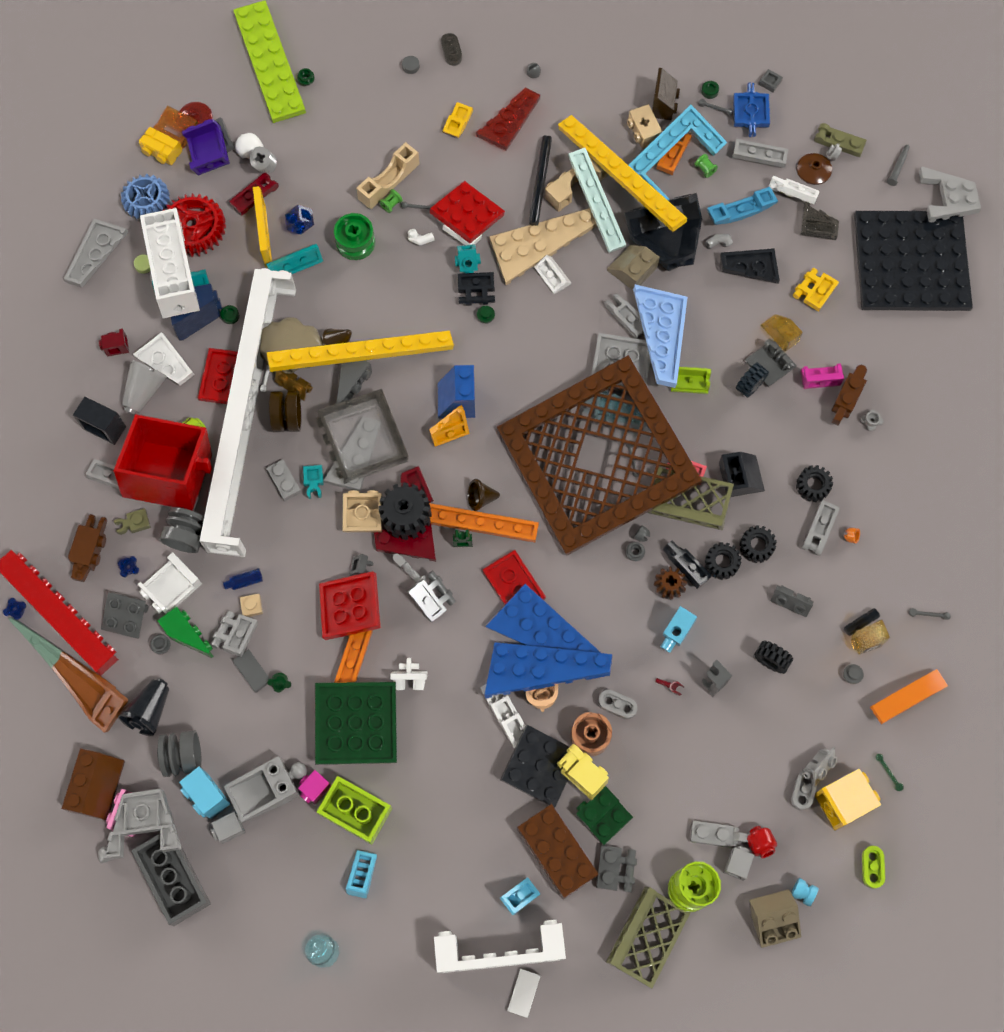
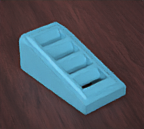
M357 850L346 886V893L348 895L367 898L377 854ZM360 859H363L371 862L370 864H365L359 861ZM358 868L367 869L368 872L359 871V870H357V869H358ZM358 876L366 879L363 881L355 879V877Z

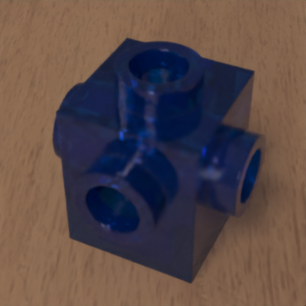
M296 205L285 214L287 230L296 234H303L314 225L312 209Z

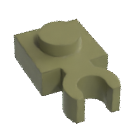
M145 508L127 513V519L125 520L121 518L114 520L116 525L123 524L121 529L116 530L119 535L125 534L128 529L132 533L151 528Z

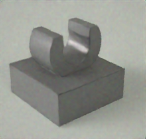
M364 554L353 557L350 576L367 573L366 565L373 566L374 563L367 561L368 556Z

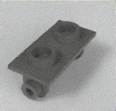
M777 585L770 601L807 617L814 601L800 593H797L795 597L793 596V590L783 585Z

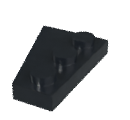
M775 248L721 252L722 272L779 284L780 278Z

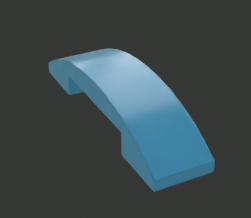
M771 187L755 191L751 197L727 205L720 203L708 207L707 212L714 224H727L756 215L775 205L778 200Z

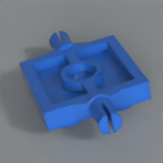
M751 82L747 84L748 92L734 93L733 96L734 127L749 128V137L756 136L757 127H769L770 125L769 94L755 92V84L753 82L752 84Z

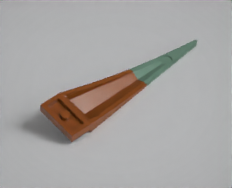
M9 618V621L29 641L60 678L88 719L104 733L108 732L129 700L116 690L113 684L17 619Z

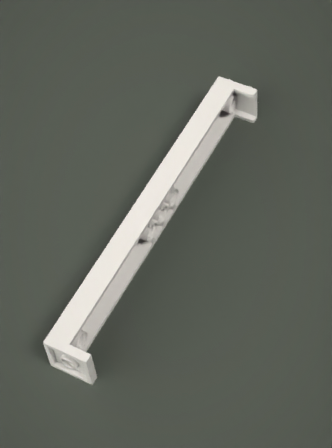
M262 268L255 269L200 536V543L207 553L245 557L246 549L240 538L230 537L264 364V359L261 358L259 351L262 329L272 322L277 295L295 296L296 294L292 274L284 270L278 272Z

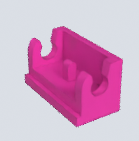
M841 363L836 364L834 367L808 369V366H803L801 368L804 389L841 386L844 380Z

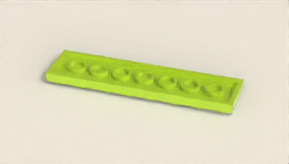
M266 0L233 9L273 123L305 114L306 110Z

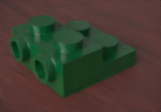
M606 786L593 800H590L588 803L584 800L576 808L578 812L575 815L603 846L633 818L619 802L620 800Z

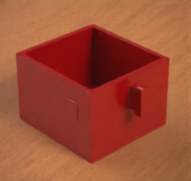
M135 414L113 470L122 497L193 511L205 474H210L211 472L210 460L212 451L207 428Z

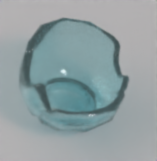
M314 935L305 946L307 960L318 968L330 967L337 961L339 955L338 943L328 935Z

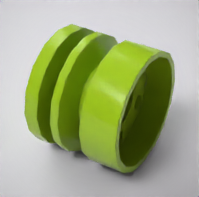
M695 861L685 865L671 876L668 883V894L671 902L678 909L685 912H695L712 904L718 898L721 891V880L718 873L711 865L705 862Z

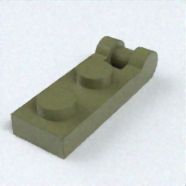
M826 123L820 124L818 128L819 133L814 138L816 143L827 147L838 143L839 147L842 148V152L859 158L867 141L866 139L831 128Z

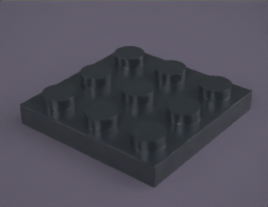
M526 725L500 781L548 806L552 804L555 808L568 781L561 773L563 767L560 768L557 762L565 756L569 746Z

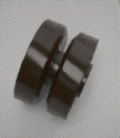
M282 391L270 393L269 415L272 432H284L286 425L289 432H300L302 413L299 391H288L286 397H284Z

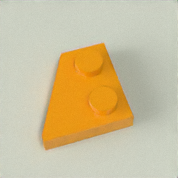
M462 405L458 406L429 429L435 447L470 434Z

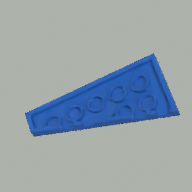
M526 584L485 626L527 646L601 653Z
M495 642L485 690V699L492 698L493 695L511 694L510 692L520 690L525 692L552 687L563 682L565 684L573 683L574 680L579 679L589 680L610 676L612 654Z

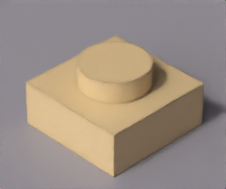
M260 594L240 597L242 615L251 617L263 614Z

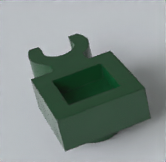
M455 530V534H453V547H473L472 534H469V530L465 532Z

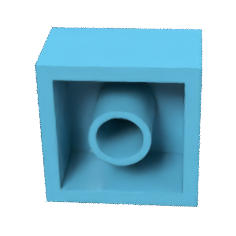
M200 766L179 782L182 785L180 791L191 802L194 801L193 808L203 818L213 819L231 804L209 774Z

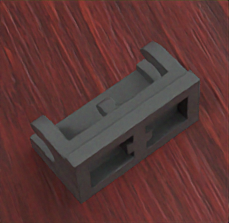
M715 660L710 670L707 671V676L713 683L710 684L706 679H702L703 685L711 692L710 695L712 697L732 677L718 660Z

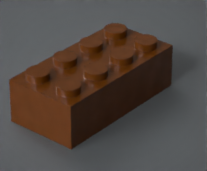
M552 804L517 827L518 832L563 900L599 875Z

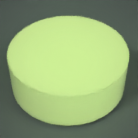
M139 255L135 258L134 267L139 273L145 274L151 271L148 255Z

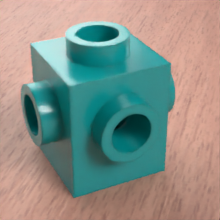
M475 244L457 246L458 255L455 256L456 267L459 266L460 272L474 273V271H477L478 264H481L480 253L476 252Z

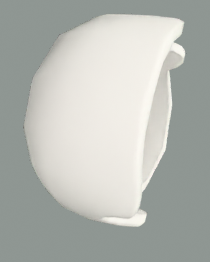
M253 133L242 134L235 142V150L242 159H250V154L255 147H264L260 139Z

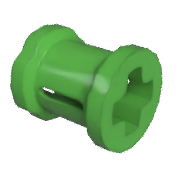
M703 154L695 162V166L705 173L704 176L706 178H709L717 171L718 166L708 159L707 154Z
M394 189L389 191L390 194L386 198L379 201L381 207L388 213L392 212V208L397 203L403 201L400 194Z

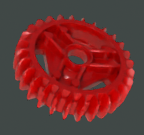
M192 193L191 197H187L185 194L183 199L178 196V201L172 200L171 206L166 204L167 209H177L183 229L186 254L190 253L191 257L194 256V253L201 256L203 251L207 254V249L210 248L213 251V245L219 246L217 240L223 241L222 235H225L226 221L222 209L213 199L209 200L207 196L202 199L201 194L195 197ZM191 209H201L204 211H194ZM189 220H196L194 226H188L187 222ZM210 229H212V230L210 231V233L203 238V236H204Z

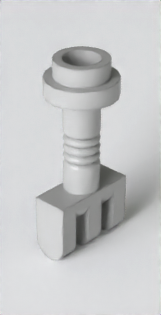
M400 554L393 555V560L416 583L424 579L428 584L427 577L425 575L421 577Z

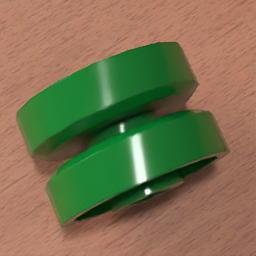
M358 213L346 214L339 218L333 231L339 253L349 260H361L369 256L375 247L374 230L371 221L366 216Z

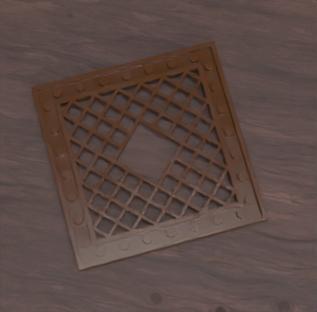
M629 355L497 426L566 555L579 550L702 483L700 475ZM610 388L609 395L600 394ZM614 388L624 390L621 399L612 397ZM626 392H628L633 402L624 400ZM594 397L592 405L584 403ZM597 397L607 399L604 408L595 406ZM610 400L620 402L617 411L608 409ZM623 403L633 405L630 414L620 412ZM577 406L575 414L567 412ZM581 406L590 408L588 417L578 415ZM636 407L642 417L633 415ZM594 409L603 411L601 420L591 418ZM606 412L616 414L614 423L604 421ZM561 415L559 423L550 421ZM564 415L574 417L571 426L562 424ZM619 415L629 418L626 426L617 424ZM577 418L587 420L584 429L575 427ZM632 419L642 421L639 430L630 428ZM590 421L599 423L597 432L587 430ZM644 423L647 424L651 433L642 431ZM544 424L542 432L534 430ZM548 424L557 426L555 435L545 433ZM602 425L612 427L610 435L600 433ZM561 427L570 429L567 438L558 436ZM615 428L625 430L622 439L613 437ZM573 430L582 432L580 441L571 439ZM628 431L638 433L635 442L626 440ZM528 433L527 438H526V441H525L523 435H525V434ZM531 433L541 435L538 444L529 442ZM586 434L621 442L611 476L576 467ZM641 434L651 437L648 445L639 443ZM544 436L553 438L551 447L541 445ZM654 438L660 448L652 447ZM557 439L566 441L564 450L554 448ZM569 442L579 445L576 454L567 452ZM624 443L634 446L632 454L622 452ZM528 445L537 447L535 455H533ZM637 447L647 449L644 458L634 456ZM540 448L549 450L547 460L538 457ZM650 450L660 452L658 461L648 459ZM553 452L562 454L559 463L550 461ZM663 454L665 455L669 464L661 462ZM565 455L575 457L572 466L563 464ZM620 456L630 458L628 467L618 465ZM633 459L643 461L641 470L631 468ZM537 461L545 463L543 472ZM646 462L656 465L654 474L644 472ZM549 464L558 466L556 475L546 473ZM659 466L669 468L667 477L657 475ZM561 467L571 469L568 479L559 476ZM617 468L626 470L624 480L614 477ZM574 471L584 473L581 482L571 480ZM629 472L639 474L637 483L627 481ZM587 474L597 476L594 485L584 483ZM642 475L652 477L650 487L640 484ZM546 477L554 478L552 487ZM600 477L609 479L607 489L597 486ZM655 478L662 480L654 485ZM557 480L567 482L564 491L555 489ZM612 481L622 483L620 492L610 490ZM570 483L580 485L577 494L568 492ZM626 484L635 486L633 496L623 493ZM583 486L592 489L590 498L580 496ZM638 488L646 489L637 494ZM596 490L606 492L603 501L593 499ZM555 493L563 494L561 503L558 501ZM609 493L618 495L616 505L606 502ZM566 495L576 498L573 507L563 505ZM621 497L629 498L626 501L620 503ZM579 499L589 501L586 511L576 508ZM592 502L601 505L599 514L589 512ZM605 506L612 507L611 509L603 512ZM563 508L572 510L569 519L566 513L564 512ZM575 511L585 514L582 523L572 521ZM588 515L594 516V518L586 522Z

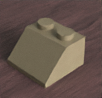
M629 245L607 268V271L633 290L635 284L641 285L657 269L660 257L646 246Z

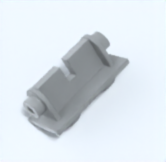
M832 747L830 751L826 748L820 749L812 759V762H809L803 769V777L813 779L815 787L821 780L825 779L828 771L835 767L837 763L835 747Z

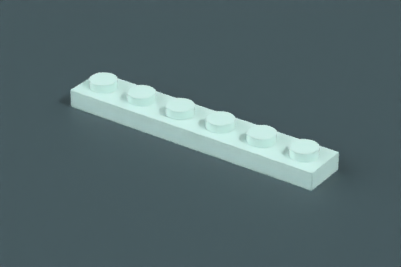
M586 148L569 153V160L608 252L626 247V242Z

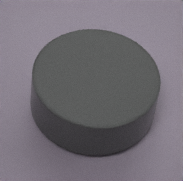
M415 56L405 57L402 61L403 70L408 74L416 73L420 68L418 58Z

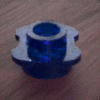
M134 556L119 560L118 566L122 577L126 578L130 574L136 575L139 573V568L136 565L137 559Z
M11 598L8 600V606L3 610V614L19 620L24 614L26 603L18 602L15 598Z

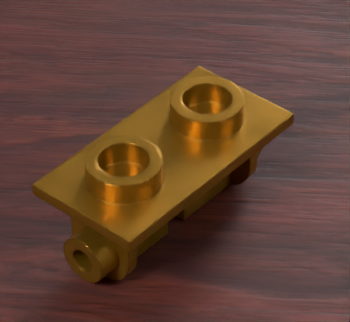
M276 371L274 382L288 391H299L300 399L305 401L306 392L310 393L313 389L311 383L301 377L296 381L295 379H297L298 375L295 373L286 374L283 371Z

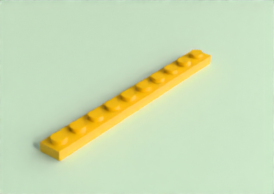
M570 115L558 124V129L580 149L586 148L589 157L672 232L687 222L685 215L574 116Z
M450 331L267 352V361L270 372L453 350L454 344Z

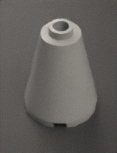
M133 360L130 364L122 405L125 406L124 410L131 414H135V412L140 413L167 376L158 370H153L149 366Z

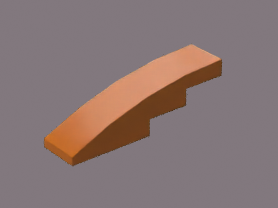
M936 669L877 702L870 708L880 724H883L943 690L948 685Z

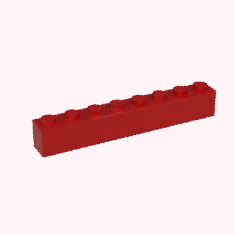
M10 550L0 559V573L90 667L102 676L119 660L114 655L117 653L110 644L105 646L101 642L104 638L96 630L92 633L89 629L91 625L83 617L79 619L76 616L78 611L71 604L66 606L63 603L65 598L58 591L54 593L50 589L52 585L45 578L41 580L38 577L40 572L33 565L30 567L26 565L27 559L20 552L16 554Z

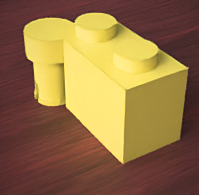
M572 744L567 749L565 756L557 762V765L560 768L563 767L561 773L590 800H593L608 783V773L601 766L597 767L593 764L592 758L587 753H583L581 749Z

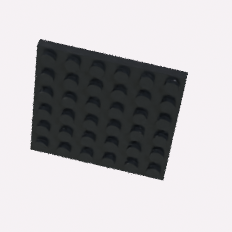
M855 211L854 220L862 310H972L973 304L963 216L958 217V215L950 216L946 220L939 218L935 222H929L927 211Z

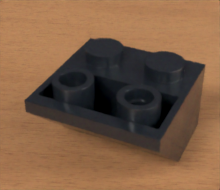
M745 452L721 455L719 466L723 482L734 484L731 497L765 491L756 455Z

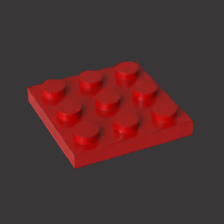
M464 181L432 206L429 213L468 243H472L504 216L505 210Z
M374 571L319 584L322 638L324 640L381 628L377 576Z

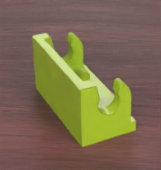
M679 367L677 385L675 388L671 387V392L708 394L711 369Z

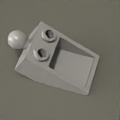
M277 756L226 784L224 788L241 823L297 798L300 793L293 778H303L307 773V768L303 763H295L292 765L291 770L288 771L284 761ZM277 768L275 773H271L273 769ZM281 785H286V789L284 791L279 790Z

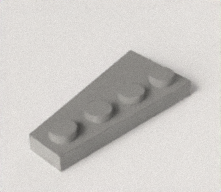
M93 219L64 277L65 282L83 287L127 235V229Z

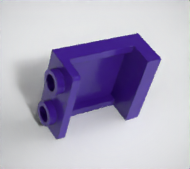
M214 119L205 120L199 125L190 126L182 131L183 136L187 139L192 162L189 163L190 169L198 176L230 164L221 126Z

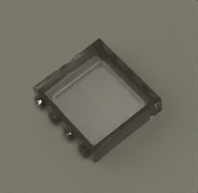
M382 389L318 410V417H316L319 429L323 428L324 434L322 437L324 443L330 446L329 456L332 462H336L338 467L335 469L337 477L342 479L344 484L408 462L409 455Z

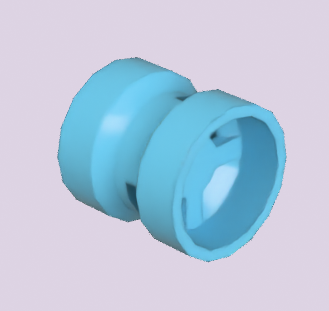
M798 878L791 894L794 899L801 900L803 898V904L810 907L819 888L814 885L808 887L805 880Z

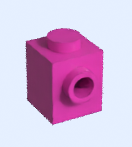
M314 770L310 776L306 775L303 777L298 789L302 792L299 796L308 804L310 801L316 804L331 788V784Z

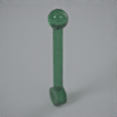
M877 754L876 760L880 761L894 782L895 790L902 791L904 789L903 784L897 781L883 760V755Z

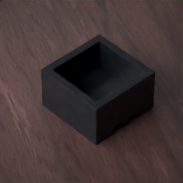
M87 397L83 398L73 413L74 418L83 430L113 445L116 444L126 428V425L119 418L120 416L116 411Z

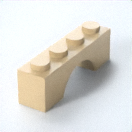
M405 142L393 153L390 164L379 176L375 178L368 177L356 188L358 200L369 209L374 208L391 189H394L420 164L419 152Z
M590 158L598 179L601 181L609 174ZM573 168L568 172L562 173L559 179L550 182L545 188V199L558 212L572 202L571 188L578 182Z

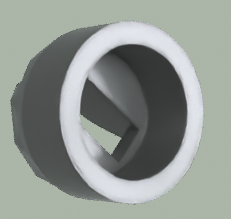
M530 63L527 67V75L530 78L539 77L541 73L540 66L537 63Z
M641 525L634 538L645 542L648 540L645 536L650 537V531Z

